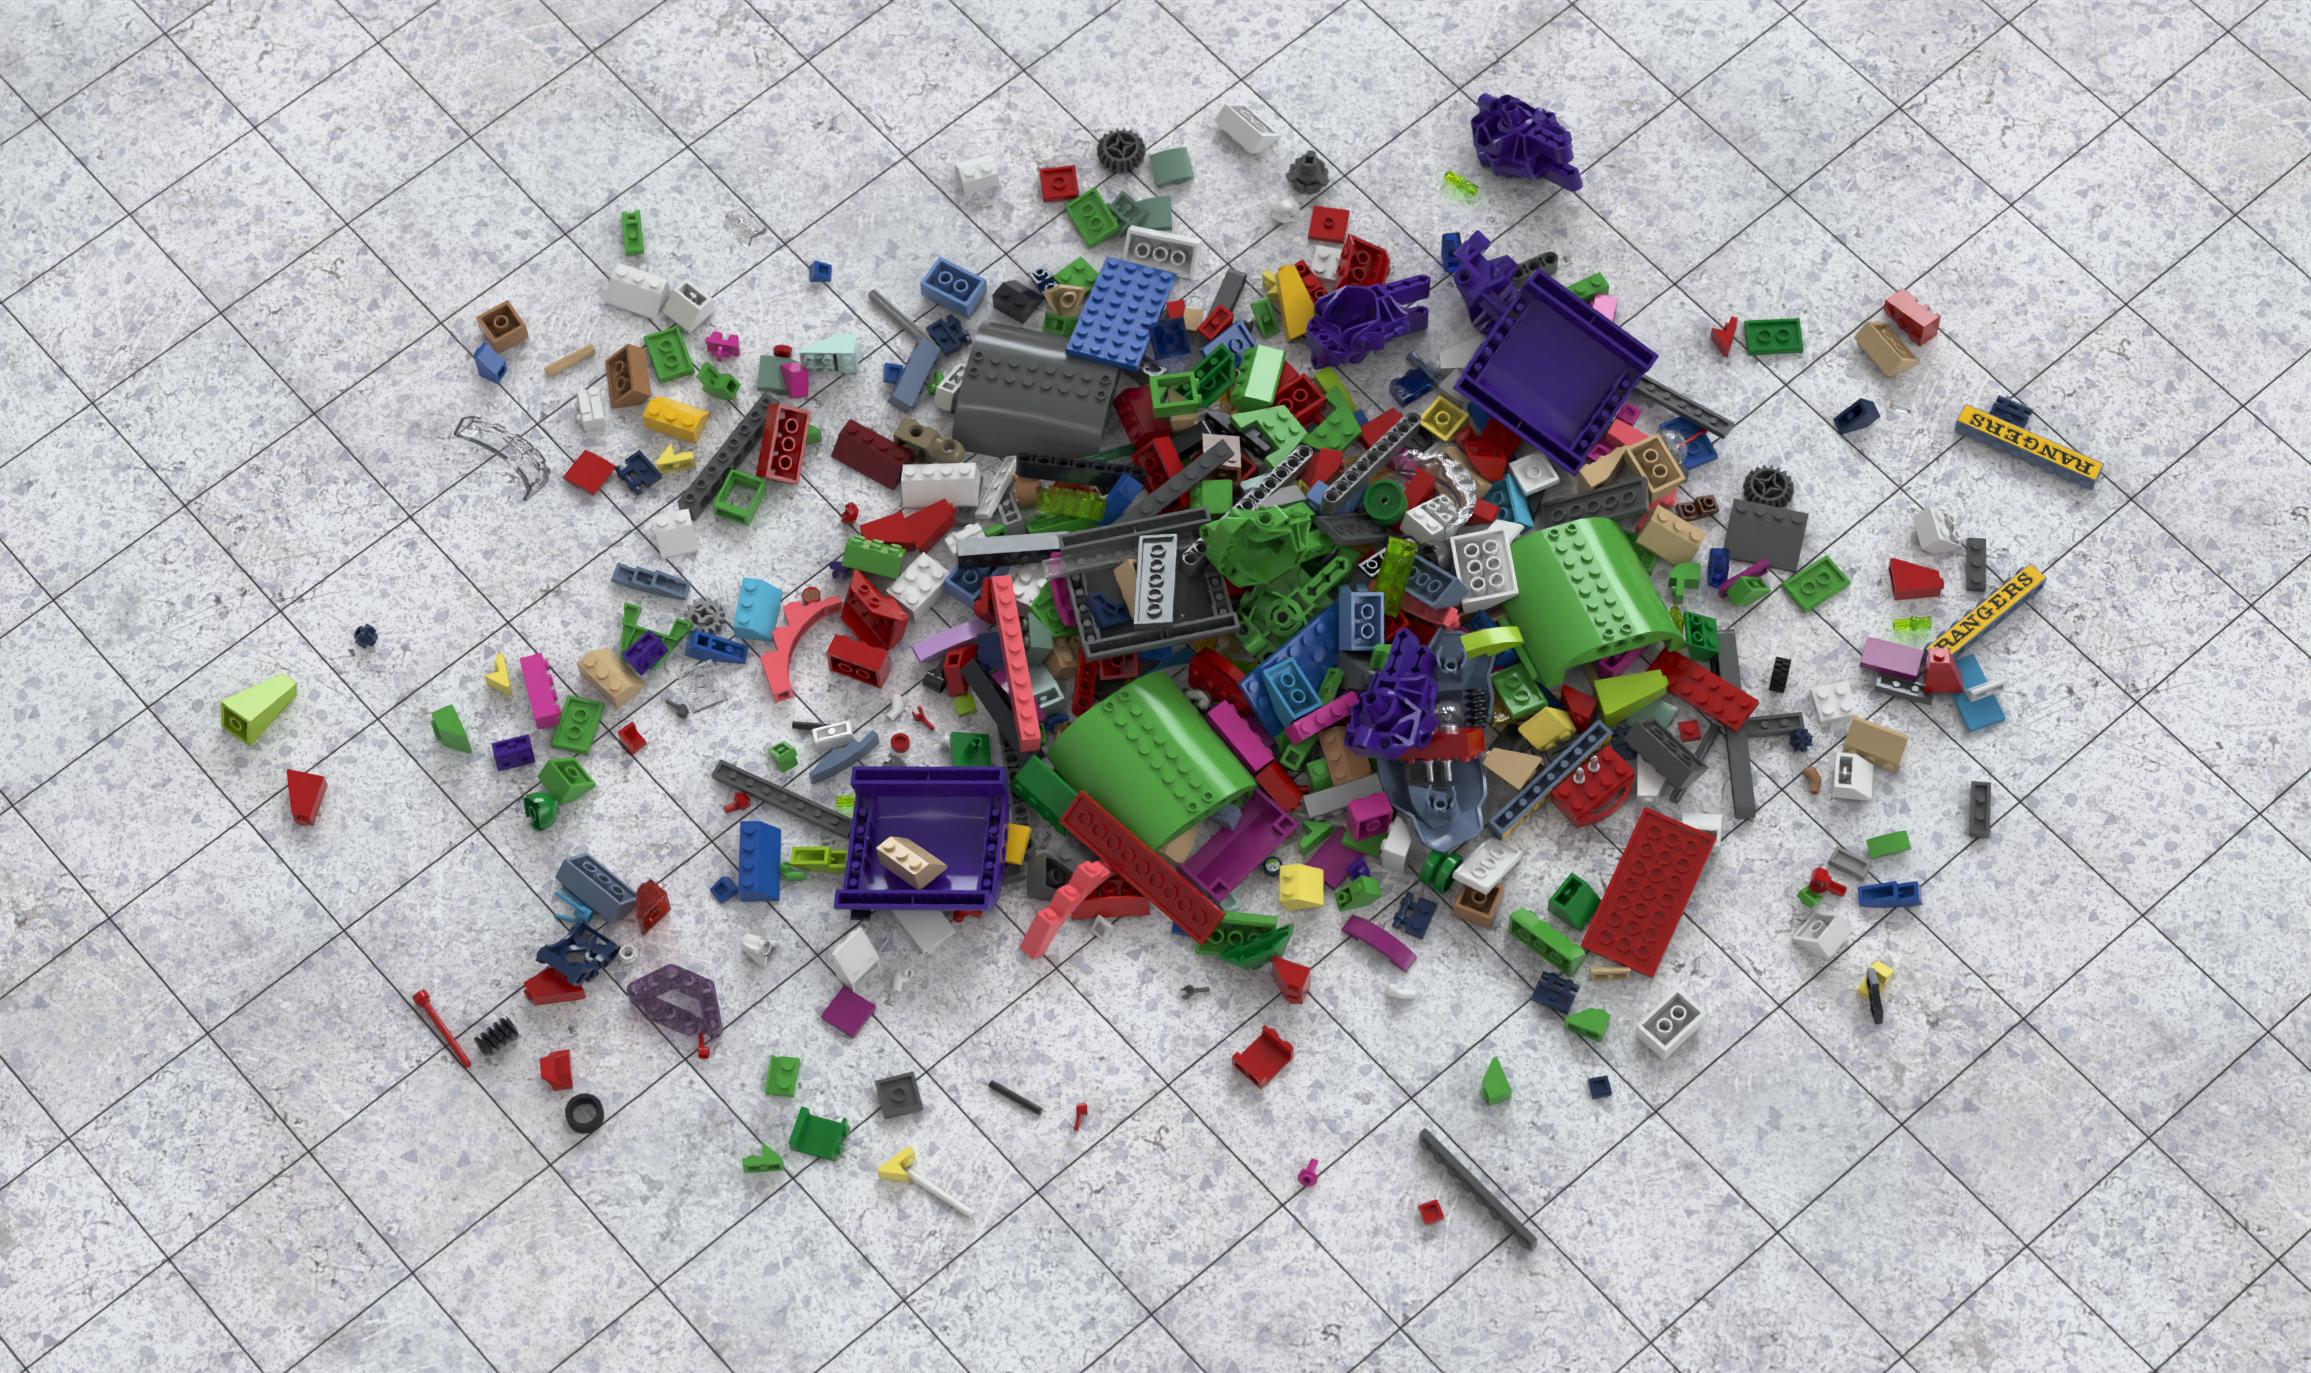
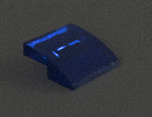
M999 633L977 634L979 660L990 672L995 667L1004 668Z

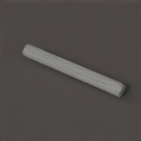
M873 289L869 292V299L919 341L924 337L936 344L929 335L877 290Z

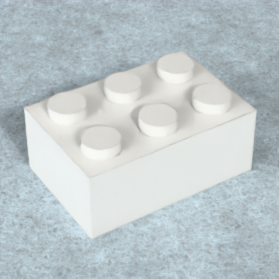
M923 552L886 590V597H892L901 609L906 612L908 617L916 623L945 593L944 580L951 572Z
M1050 563L1024 564L1013 582V590L1019 616L1025 617L1029 613L1028 607L1050 577Z
M1677 987L1636 1025L1635 1036L1664 1061L1705 1023L1707 1013Z

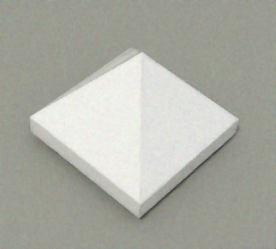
M1098 915L1090 931L1105 942L1114 926L1101 915Z

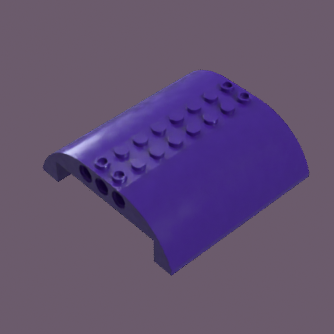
M1537 268L1517 292L1457 378L1453 389L1575 477L1585 464V458L1639 380L1651 369L1659 355L1540 268Z
M852 767L850 784L856 796L843 889H836L834 909L993 910L1001 893L1009 833V791L1005 767ZM889 837L909 838L945 863L948 868L921 890H917L880 864L876 847Z

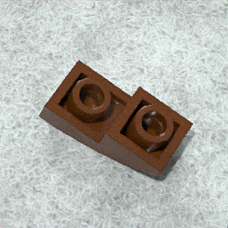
M1714 495L1696 497L1694 501L1677 503L1675 506L1678 517L1686 522L1699 520L1719 512Z

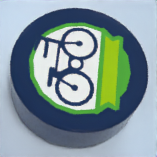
M1275 856L1266 858L1263 862L1264 873L1270 877L1278 876L1282 861Z

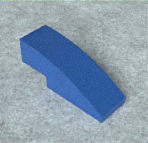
M1897 881L1858 887L1859 906L1898 908L1922 905L1921 887L1918 881L1898 884Z

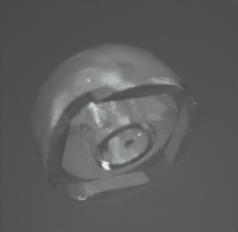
M1674 430L1658 432L1676 463L1681 464L1688 451L1684 435Z
M1453 700L1440 701L1435 704L1434 716L1439 720L1437 728L1440 729V726L1444 724H1458V728H1466L1467 715L1465 714L1466 710L1464 707Z

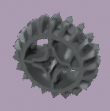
M1124 127L1122 131H1119L1116 128L1115 132L1110 130L1109 134L1104 133L1103 138H1100L1097 146V157L1100 164H1103L1105 169L1109 168L1110 172L1116 170L1118 174L1120 171L1126 174L1128 169L1133 171L1134 167L1138 168L1139 163H1143L1145 144L1138 133L1133 134L1132 129L1126 131Z
M1764 464L1762 469L1757 466L1755 471L1751 470L1749 475L1745 477V483H1743L1745 500L1786 508L1788 502L1792 500V495H1794V483L1791 482V476H1786V470L1780 472V466L1777 469H1773V465L1767 468Z

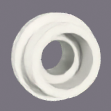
M624 945L619 950L618 957L622 963L631 964L637 960L638 951L632 945ZM627 953L632 954L630 957H625Z

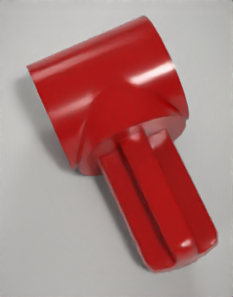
M1815 868L1812 871L1809 888L1812 892L1825 893L1829 891L1840 897L1845 895L1847 887L1833 881L1826 869Z

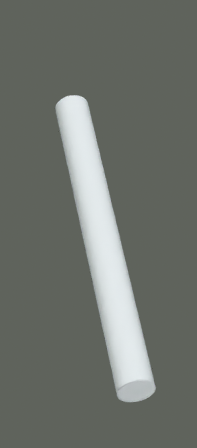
M911 1169L906 1172L908 1178L967 1217L972 1218L975 1211Z

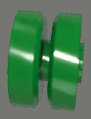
M1387 479L1372 483L1365 491L1363 497L1367 513L1372 520L1383 526H1392L1401 522L1409 508L1408 499L1401 487L1394 481Z
M1432 850L1420 870L1418 881L1426 886L1433 884L1435 891L1445 894L1455 881L1452 878L1453 872L1463 863L1464 858L1455 852L1448 855L1449 851L1443 854Z

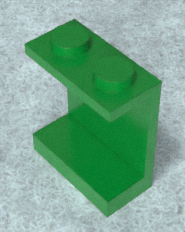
M801 1106L789 1139L790 1150L836 1162L838 1156H841L843 1153L844 1138H848L850 1133L847 1118H843L841 1123L810 1115L809 1108Z

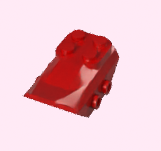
M1348 233L1346 243L1340 255L1339 266L1336 270L1337 279L1333 292L1346 285L1362 287L1378 283L1379 285H1384L1386 277L1390 273L1389 265L1391 260L1387 250Z
M855 569L840 619L859 641H863L871 647H879L889 651L902 640L908 623V615L892 597L884 598L861 570Z

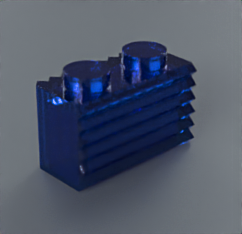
M1459 232L1446 233L1442 235L1441 257L1444 272L1453 273L1462 266L1453 254L1462 245Z
M1421 367L1412 368L1406 372L1405 376L1400 379L1397 377L1391 381L1389 393L1401 408H1404L1431 392L1433 382Z
M1710 549L1707 566L1708 586L1719 588L1721 583L1727 581L1729 549Z

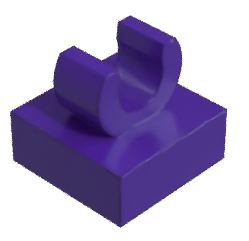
M830 561V569H835L832 573L833 579L837 578V572L839 571L843 573V579H846L848 576L846 570H850V568L841 566V561Z
M1358 857L1345 869L1352 882L1360 876L1371 877L1369 875L1371 872L1361 857Z

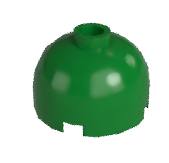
M534 792L526 795V798L523 800L526 817H531L533 821L530 823L531 827L539 832L552 826L557 819L559 811L558 802L544 792Z

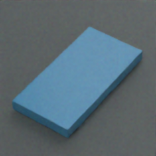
M1974 654L1955 660L1962 675L1963 693H1950L1969 733L2005 721L2006 717L1994 694L1970 702L1965 694L1966 689L1988 682Z

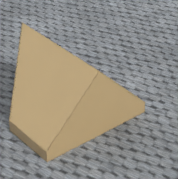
M1059 284L1043 291V294L1054 314L1075 318L1087 287Z

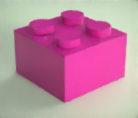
M1385 792L1374 793L1369 797L1354 799L1348 803L1346 824L1354 842L1388 832L1389 825L1392 822L1393 809Z

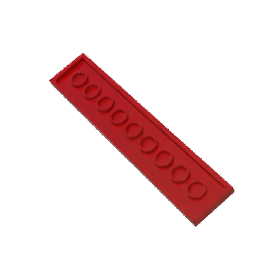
M1080 791L1059 822L1197 943L1204 945L1226 914L1086 792Z

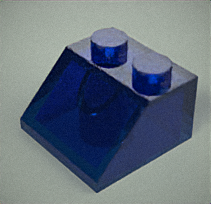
M1183 316L1171 317L1148 324L1155 361L1191 353Z

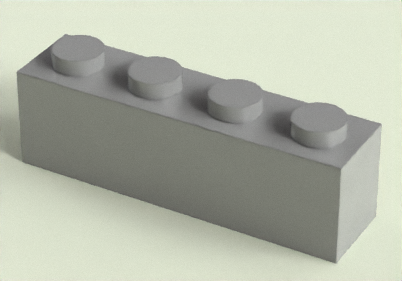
M1376 773L1303 796V803L1309 821L1324 822L1330 817L1338 818L1343 816L1347 812L1348 803L1352 800L1369 797L1374 793H1382L1383 789Z

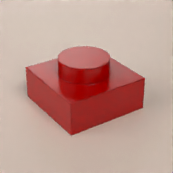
M1697 720L1678 722L1682 743L1701 740Z
M1437 1199L1418 1206L1425 1226L1444 1220L1445 1216Z

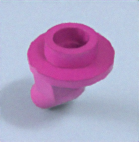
M1311 1158L1307 1169L1302 1168L1298 1173V1181L1302 1185L1309 1187L1317 1183L1318 1175L1314 1171L1319 1162L1318 1160Z

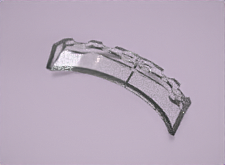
M462 417L453 435L486 448L508 463L518 473L525 485L526 494L523 498L525 502L548 483L551 473L550 468L546 467V459L530 442L519 434L509 433L503 425L498 423L489 424L482 421V417Z
M1413 449L1395 455L1394 471L1397 474L1415 475L1414 470L1418 466L1436 478L1435 483L1442 487L1452 498L1456 507L1457 520L1455 523L1444 527V542L1447 545L1450 542V537L1458 533L1471 517L1476 507L1477 488L1473 477L1457 460L1452 461L1446 458L1445 454L1439 452L1432 454L1419 452V449Z

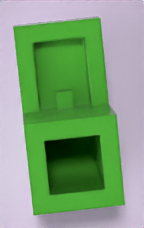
M709 362L703 363L696 376L703 384L702 390L722 400H733L741 386L730 373L720 374Z
M1681 563L1672 569L1668 587H1672V597H1675V604L1682 605L1684 588H1699L1701 563Z
M1377 644L1374 646L1369 664L1372 669L1384 670L1392 644Z

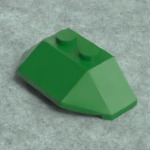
M1223 343L1217 346L1191 370L1194 371L1195 378H1199L1200 389H1197V394H1201L1202 405H1199V408L1207 409L1234 384L1235 356ZM1191 384L1172 387L1173 390L1186 399L1193 400Z
M1291 923L1222 949L1219 958L1244 970L1251 968L1252 970L1259 969L1264 963L1269 961L1272 963L1273 955L1279 958L1283 957L1295 925Z

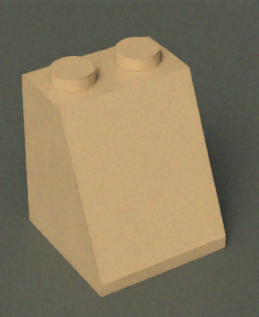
M1498 748L1487 751L1482 759V764L1488 772L1517 793H1520L1547 767L1544 760L1539 756Z

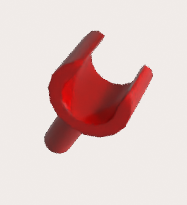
M1317 413L1313 420L1302 427L1304 428L1315 422L1319 426L1326 418L1322 414Z
M917 706L919 714H915L912 711L914 720L922 721L929 729L934 730L935 727L925 717L922 707Z
M700 1032L698 1033V1057L709 1059L710 1047H704L703 1033Z
M1079 1103L1076 1106L1077 1115L1074 1131L1079 1130L1081 1115L1088 1114L1087 1103Z

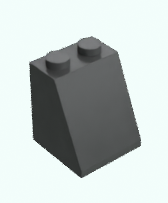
M1339 650L1337 668L1345 671L1343 681L1338 687L1339 689L1364 692L1368 690L1372 677L1377 670L1380 671V669H1372L1369 665L1372 654Z

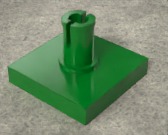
M951 732L952 767H991L989 734Z

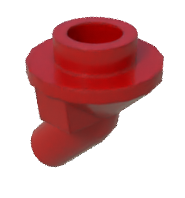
M737 792L733 798L735 803L723 806V810L725 813L738 809L744 811L751 806L750 798L745 793L740 794Z

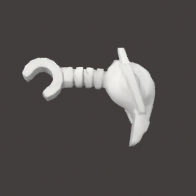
M1278 195V198L1281 199L1280 202L1268 200L1269 204H1267V207L1276 210L1277 213L1276 215L1272 214L1271 217L1281 223L1294 222L1295 219L1290 218L1293 215L1300 218L1304 216V210L1294 208V206L1299 207L1294 197Z

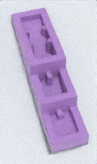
M977 619L933 635L913 645L911 649L919 663L945 657L947 652L961 646L971 645L972 641L987 638L991 632L983 620Z

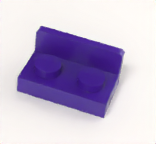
M648 630L621 656L640 675H643L669 649L651 630Z
M529 734L491 743L498 771L535 762Z

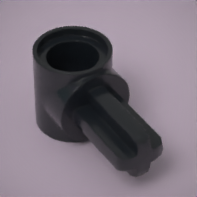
M945 657L942 658L936 669L929 670L926 673L922 683L924 687L938 693H942L946 687L943 670Z

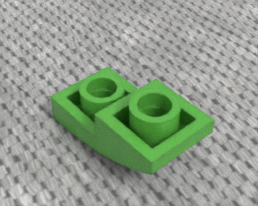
M1906 830L1866 840L1871 859L1873 860L1912 849Z

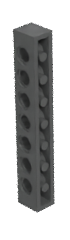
M766 393L762 394L677 501L679 511L689 509L691 519L693 521L697 520L720 491L731 469L736 470L762 438L768 404H780L779 400Z

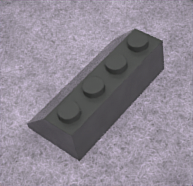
M1654 717L1636 721L1624 737L1628 746L1642 755V759L1654 766L1656 772L1667 778L1670 785L1676 789L1688 788L1709 769L1707 765Z

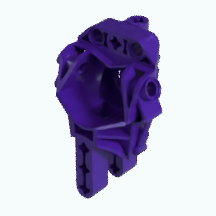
M1483 93L1479 96L1477 104L1480 112L1470 122L1473 144L1476 147L1477 156L1483 168L1488 166L1492 169L1495 176L1502 175L1505 178L1522 177L1530 180L1532 178L1540 180L1542 177L1571 192L1578 191L1583 187L1578 168L1568 164L1574 159L1570 131H1567L1558 123L1555 112H1547L1541 107L1533 108L1526 102L1511 95H1503L1496 98L1488 93Z
M1477 230L1453 253L1462 264L1454 274V282L1467 305L1470 322L1486 337L1518 292L1513 286L1512 280L1519 265L1508 255L1487 260L1482 254L1490 247L1492 242Z
M1416 275L1384 285H1379V283L1367 287L1346 285L1325 296H1321L1314 305V317L1309 320L1306 328V345L1311 350V364L1313 368L1320 370L1328 366H1339L1340 363L1345 365L1347 362L1359 364L1369 352L1374 350V355L1378 354V350H1383L1384 344L1389 343L1394 338L1427 329L1429 309L1427 307L1415 306L1404 309L1402 305L1428 298L1430 296L1431 278L1427 275Z
M1401 628L1397 631L1384 670L1376 671L1368 690L1360 694L1359 702L1351 705L1352 717L1351 722L1346 725L1344 745L1357 756L1392 760L1401 756L1412 747L1422 750L1431 742L1432 732L1439 724V720L1434 716V702H1436V691L1439 686L1432 679L1436 667V654L1426 645H1419V639L1408 628Z

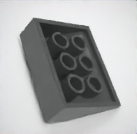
M1734 498L1721 558L1756 564L1767 558L1770 562L1769 568L1796 573L1809 514Z

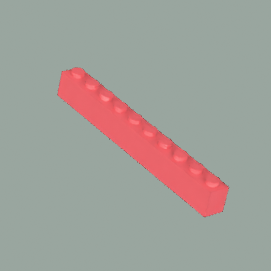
M1011 575L994 576L991 579L990 590L1020 752L1040 750L1041 734Z

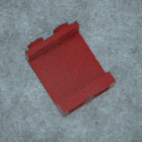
M1264 1025L1262 1027V1034L1242 1054L1237 1051L1232 1056V1065L1259 1089H1262L1294 1058V1048L1288 1041H1283L1273 1028L1269 1029Z

